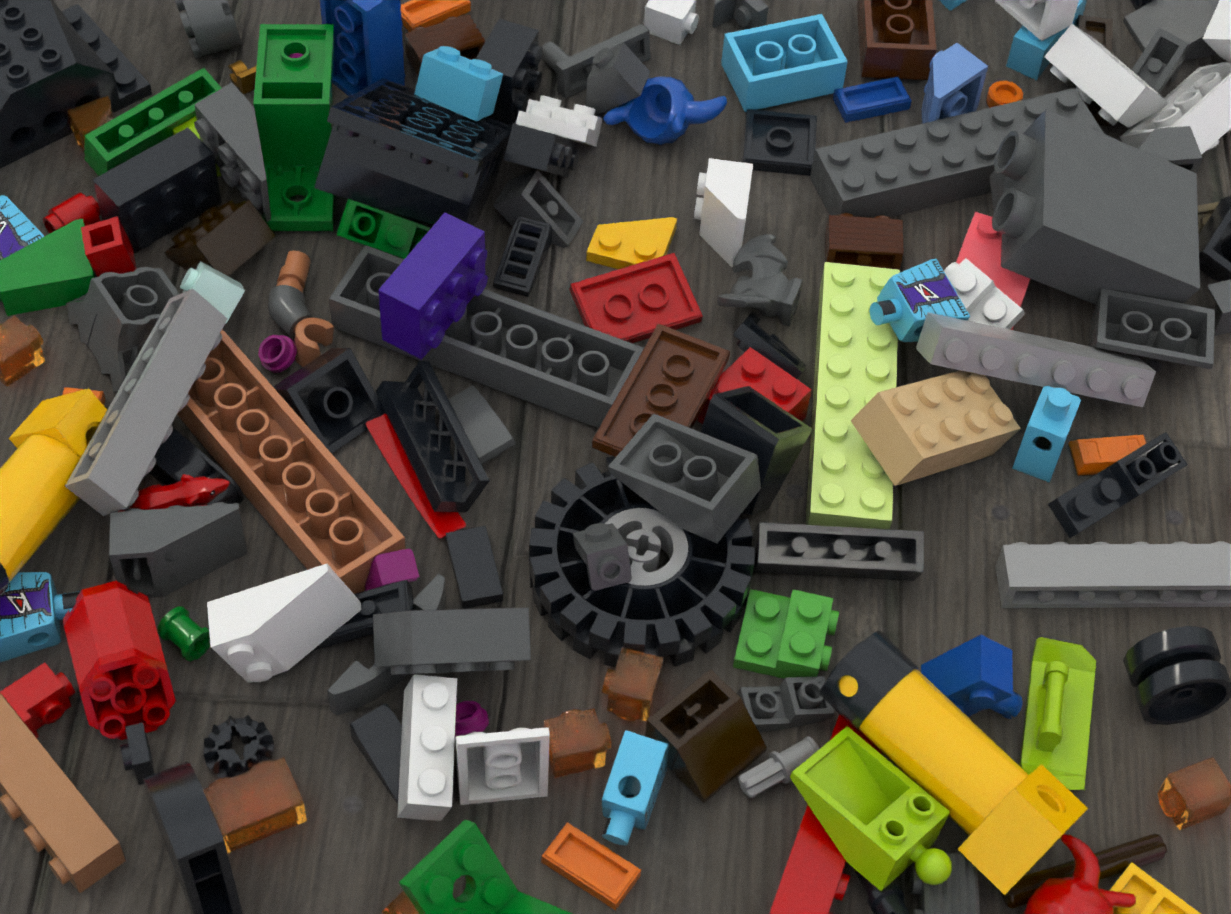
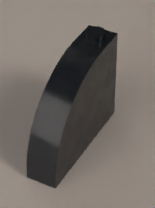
M187 761L143 778L152 813L191 913L243 914L225 841L190 763Z

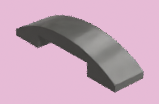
M438 573L413 600L414 611L445 610V577ZM355 661L327 690L330 711L335 715H340L362 707L392 689L407 674L391 675V666L375 667L374 664L368 669L358 661Z

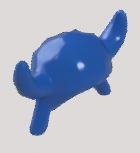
M665 76L648 78L641 96L609 110L603 117V120L608 125H615L625 121L630 129L646 143L659 145L674 143L686 133L690 124H703L717 117L724 110L727 99L725 96H719L711 100L694 101L692 94L681 80Z

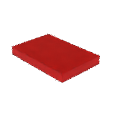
M675 253L570 284L569 288L584 326L630 343L650 338L658 324L677 330L700 323L703 318Z

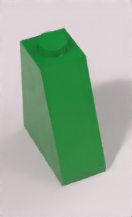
M83 219L75 220L0 260V302H3L7 316L66 306L67 302L87 294L91 278H95V273L85 254L81 227L85 226Z

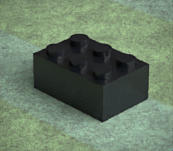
M188 127L93 179L102 221L118 216L132 244L134 253L149 247L153 242L172 231L180 229L208 208L222 203L214 153Z

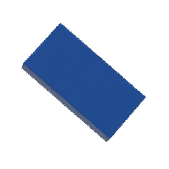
M899 77L836 89L833 94V100L845 123L908 110L912 101Z

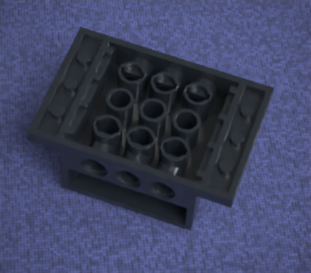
M0 0V169L152 94L150 83L79 4L61 11L54 0Z
M385 78L378 80L331 107L327 122L334 125L316 180L315 189L394 212L415 222H426L434 225L444 213L452 215L472 226L478 221L495 183L508 144L512 125L488 116L474 121L414 95L415 90Z

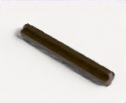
M1151 834L1094 853L1098 858L1100 867L1099 880L1124 872L1131 862L1140 867L1163 859L1167 853V848L1162 837L1159 834ZM1075 859L1023 876L1005 895L1001 892L1006 905L1009 908H1015L1027 904L1029 897L1049 878L1072 877L1075 869Z

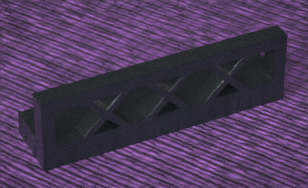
M419 361L405 382L382 381L376 393L434 512H467L490 480L430 362ZM422 381L425 383L424 400L418 390ZM436 407L440 413L439 430L435 424ZM451 437L455 443L454 460L450 454ZM466 467L473 478L468 488L465 484Z

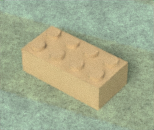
M961 370L878 392L851 420L894 486L992 456L1021 429L1014 420L1012 412L1002 403L985 375Z

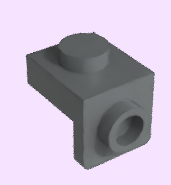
M613 523L593 524L583 531L573 533L575 549L587 566L589 585L593 590L604 589L632 580L628 546Z

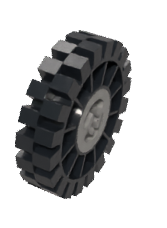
M616 457L606 458L604 473H601L596 465L591 462L575 471V485L566 478L562 479L551 490V503L543 500L535 515V528H531L529 543L530 588L533 587V600L540 616L549 614L548 628L561 641L570 635L573 636L574 651L591 660L598 649L605 652L604 665L625 669L628 657H638L639 671L660 670L662 656L669 655L674 667L693 661L695 647L697 646L705 654L721 643L723 629L731 633L741 618L742 607L746 606L755 558V547H751L753 533L748 518L740 519L739 516L720 541L714 543L682 529L609 473L608 466ZM613 523L627 543L632 580L595 591L589 585L587 566L575 549L573 533L583 531L593 524ZM662 548L670 560L665 566L657 570V567H659L660 549Z

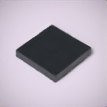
M747 109L743 163L753 164V171L811 176L816 149L817 116Z

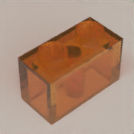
M284 757L276 761L260 762L246 773L233 778L225 777L212 782L208 788L203 789L225 841L227 853L307 821L304 801Z

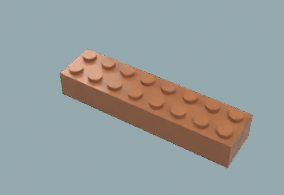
M222 329L220 332L222 334L220 343L209 353L204 362L206 364L204 373L193 383L188 392L190 399L177 415L222 469L238 484L243 494L307 570L328 564L353 594L363 592L374 557L379 554L406 549L405 537Z

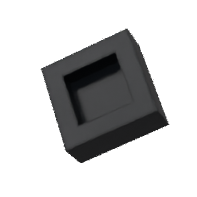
M143 723L126 726L128 743L120 745L125 770L134 769L139 785L144 784L143 778L155 774L150 745Z

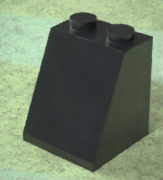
M750 386L712 396L701 433L757 455L761 489L742 512L754 515L770 508L813 429Z

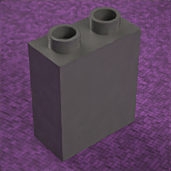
M1046 109L1023 134L1014 130L1003 139L994 162L995 171L1004 175L1003 195L995 207L992 218L993 229L1002 233V268L1095 305L1101 288L1178 303H1184L1200 289L1197 173Z

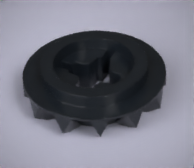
M248 714L245 718L237 719L229 715L226 722L220 725L213 724L212 732L207 738H204V759L208 768L216 776L228 781H245L259 775L267 768L274 754L273 737L264 722L259 723ZM234 736H238L241 742L246 744L244 746L243 760H240L239 755L236 754L234 749H229L233 745L232 740H234Z

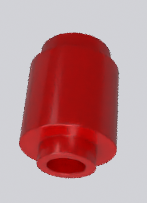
M79 192L48 211L49 215L43 218V224L50 234L78 219H83L85 226L100 222L99 205L91 195L86 197L83 193Z

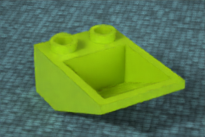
M848 726L792 771L790 779L846 862L881 892L913 862H915V870L918 877L926 884L939 885L949 878L952 871V863L949 856L938 848L929 847L935 843L950 811Z

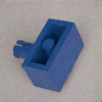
M979 635L921 665V673L967 717L981 710L990 709L1007 719H1011V716L1016 717L1022 708L1023 700L1021 695L1013 692L1012 650L983 635Z

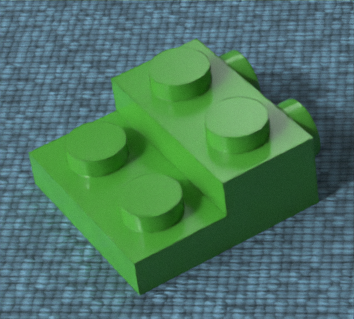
M750 589L733 667L783 679L785 677H817L819 670L827 672L832 647L824 645L826 634L835 635L839 611L831 610L833 598L794 589L792 590L791 598Z

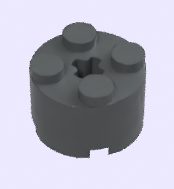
M175 0L179 12L186 10V12L180 13L188 37L195 35V38L189 39L195 59L242 44L228 0Z

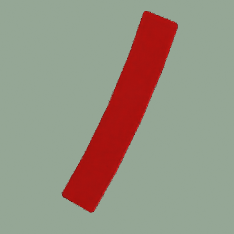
M387 414L366 422V427L385 460L438 538H443L446 536L445 533L458 531L466 527L465 521L458 512H434Z

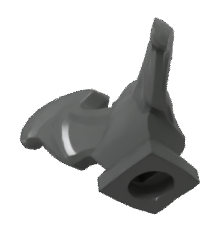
M765 234L757 236L741 247L734 259L733 272L751 270L752 276L739 277L738 281L732 286L730 294L718 295L717 304L723 307H749L758 310L763 316L772 317L778 315L782 324L790 326L799 305L803 279L793 278L788 280L782 273L787 268L788 261L782 252L773 245L776 242L775 235Z

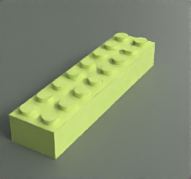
M825 262L819 290L811 424L813 430L810 441L806 525L890 529L893 483L851 420L878 392L896 388L898 337L890 323L875 325L870 317V306L872 303L877 302V297L887 281L893 275L900 273L898 269Z

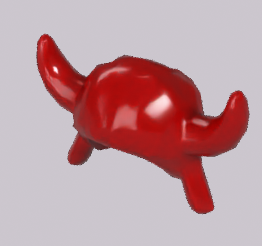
M1063 834L1061 841L1071 851L1075 859L1073 876L1049 878L1029 897L1023 914H1114V906L1130 908L1136 904V897L1131 893L1099 889L1100 867L1098 858L1083 841L1072 835Z

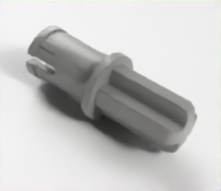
M807 736L802 741L780 753L776 751L769 753L768 760L738 777L741 790L749 798H753L780 782L784 784L791 782L790 775L792 771L819 750L817 743Z

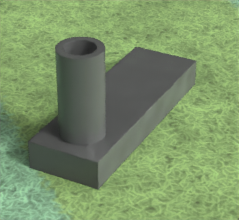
M640 24L572 56H569L554 42H547L542 46L541 59L556 71L557 90L564 98H567L587 89V78L594 64L593 58L603 48L608 47L610 49L624 42L641 62L651 59L650 33L644 25Z

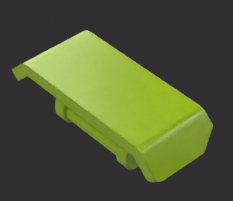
M1043 637L1036 639L1030 666L1019 766L1027 774L1032 773L1042 764L1068 790H1084L1096 659L1082 645Z

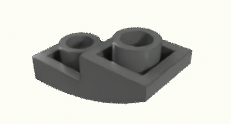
M473 385L448 399L481 464L499 456L504 450L515 445L513 437L503 422Z
M824 676L785 677L780 686L740 687L737 692L759 732L803 726L832 718L835 714L833 707L819 695L820 689L826 682Z

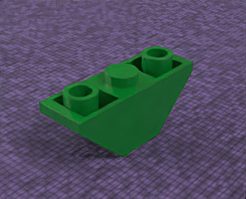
M348 199L337 236L363 247L366 245L405 259L431 228Z

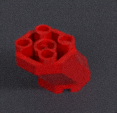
M118 581L82 589L75 599L76 604L71 612L68 610L62 620L89 726L100 730V733L107 738L124 740L127 739L126 726L143 723L146 733L156 731L169 718L170 709L176 702L148 596L139 591L136 594Z

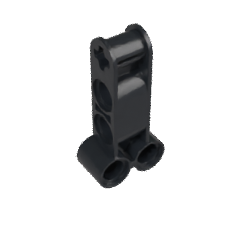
M173 427L169 438L158 448L154 456L156 463L149 474L163 486L181 481L183 474L194 478L205 476L226 479L230 482L229 487L211 502L207 503V505L217 502L227 504L241 503L244 500V495L238 484Z

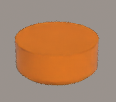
M997 81L990 86L986 101L990 108L1020 101L1023 99V91L1013 82Z

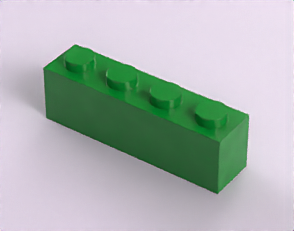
M205 68L198 70L84 136L85 161L98 176L173 136L174 128L196 116L195 104L222 87Z

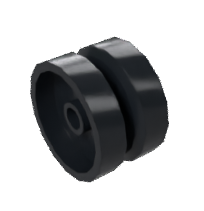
M1183 626L1154 633L1137 642L1127 651L1123 659L1131 685L1137 688L1134 694L1142 717L1152 724L1170 725L1201 718L1219 709L1231 698V680L1225 665L1219 662L1221 655L1213 632L1204 627Z

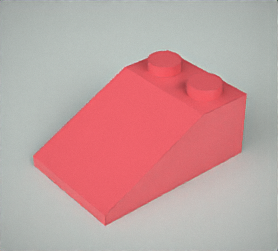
M975 212L956 262L960 264L967 258L992 279L999 290L1021 307L1031 279L1001 267L1002 233L993 229V217Z

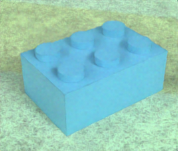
M822 14L724 34L721 65L744 112H747V109L758 110L833 94L834 90L843 88L848 61Z

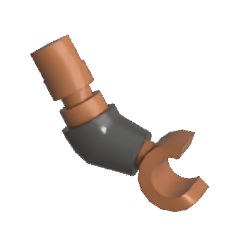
M293 250L288 252L285 265L279 273L278 283L270 291L268 309L271 319L291 337L295 338L294 343L297 348L295 360L304 367L321 355L318 343L324 346L332 344L334 326L326 320L313 318L307 309L303 289L306 284L311 260L305 253Z

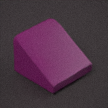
M403 549L375 556L365 583V591L407 580L409 584L419 578V573L413 551L411 549Z

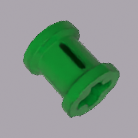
M178 606L171 609L162 618L157 627V632L161 639L165 641L171 640L182 650V657L191 662L199 659L210 648L209 628H201L189 618L190 614L186 608Z

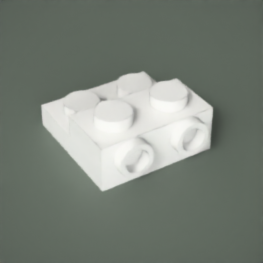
M541 95L539 102L529 99L526 112H518L516 120L518 125L552 133L575 142L597 146L603 119L594 116L596 110L594 108L575 104L574 109L570 110L560 107L561 100Z
M967 258L960 264L957 262L951 263L944 270L971 316L968 321L1011 329L1025 315L1020 306L999 290L993 280Z

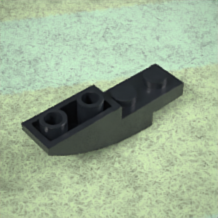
M1167 432L1056 498L1048 506L1068 537L1071 538L1188 464Z

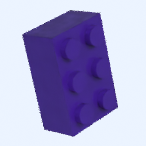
M444 213L378 290L383 341L421 360L431 348L435 349L439 346L447 328L453 321L458 322L462 318L470 300L474 295L479 296L486 287L488 276L485 275V261L487 258L485 231L447 213Z

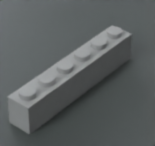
M194 289L174 296L167 302L65 485L66 488L103 516L110 514V512L126 510L135 502L139 494L137 488L142 478L152 470L156 463L154 456L158 448L169 438L173 431L171 424L174 418L187 405L190 399L188 394L190 388L206 369L205 360L222 339L220 332L227 318Z
M927 312L916 346V350L932 365L1040 387L1064 388L1070 393L1138 407L1144 406L1156 373L1154 369L1137 356Z
M1179 541L1172 544H1149L1147 542H1135L1132 544H1109L1107 542L1068 544L1066 542L1037 545L1016 542L1002 546L995 566L1002 608L1231 607V544L1225 541L1211 544H1189L1188 542Z

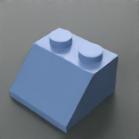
M955 43L945 51L937 52L930 62L929 67L931 69L928 82L924 88L925 95L921 108L922 124L977 111L988 65L960 44Z

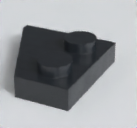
M751 312L733 334L739 339L736 342L739 348L746 352L751 347L797 379L803 373L806 365L776 334L772 333L770 336L760 328L757 323L761 319Z

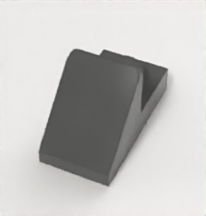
M715 0L712 27L715 28L732 18L745 29L765 26L769 7L762 0Z
M1159 27L1132 71L1160 94L1168 81H1175L1190 44Z

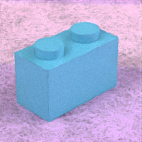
M441 46L423 55L414 95L474 121H478L493 114L503 73L491 69L492 66L488 62L478 59H467L460 56V51L457 49Z

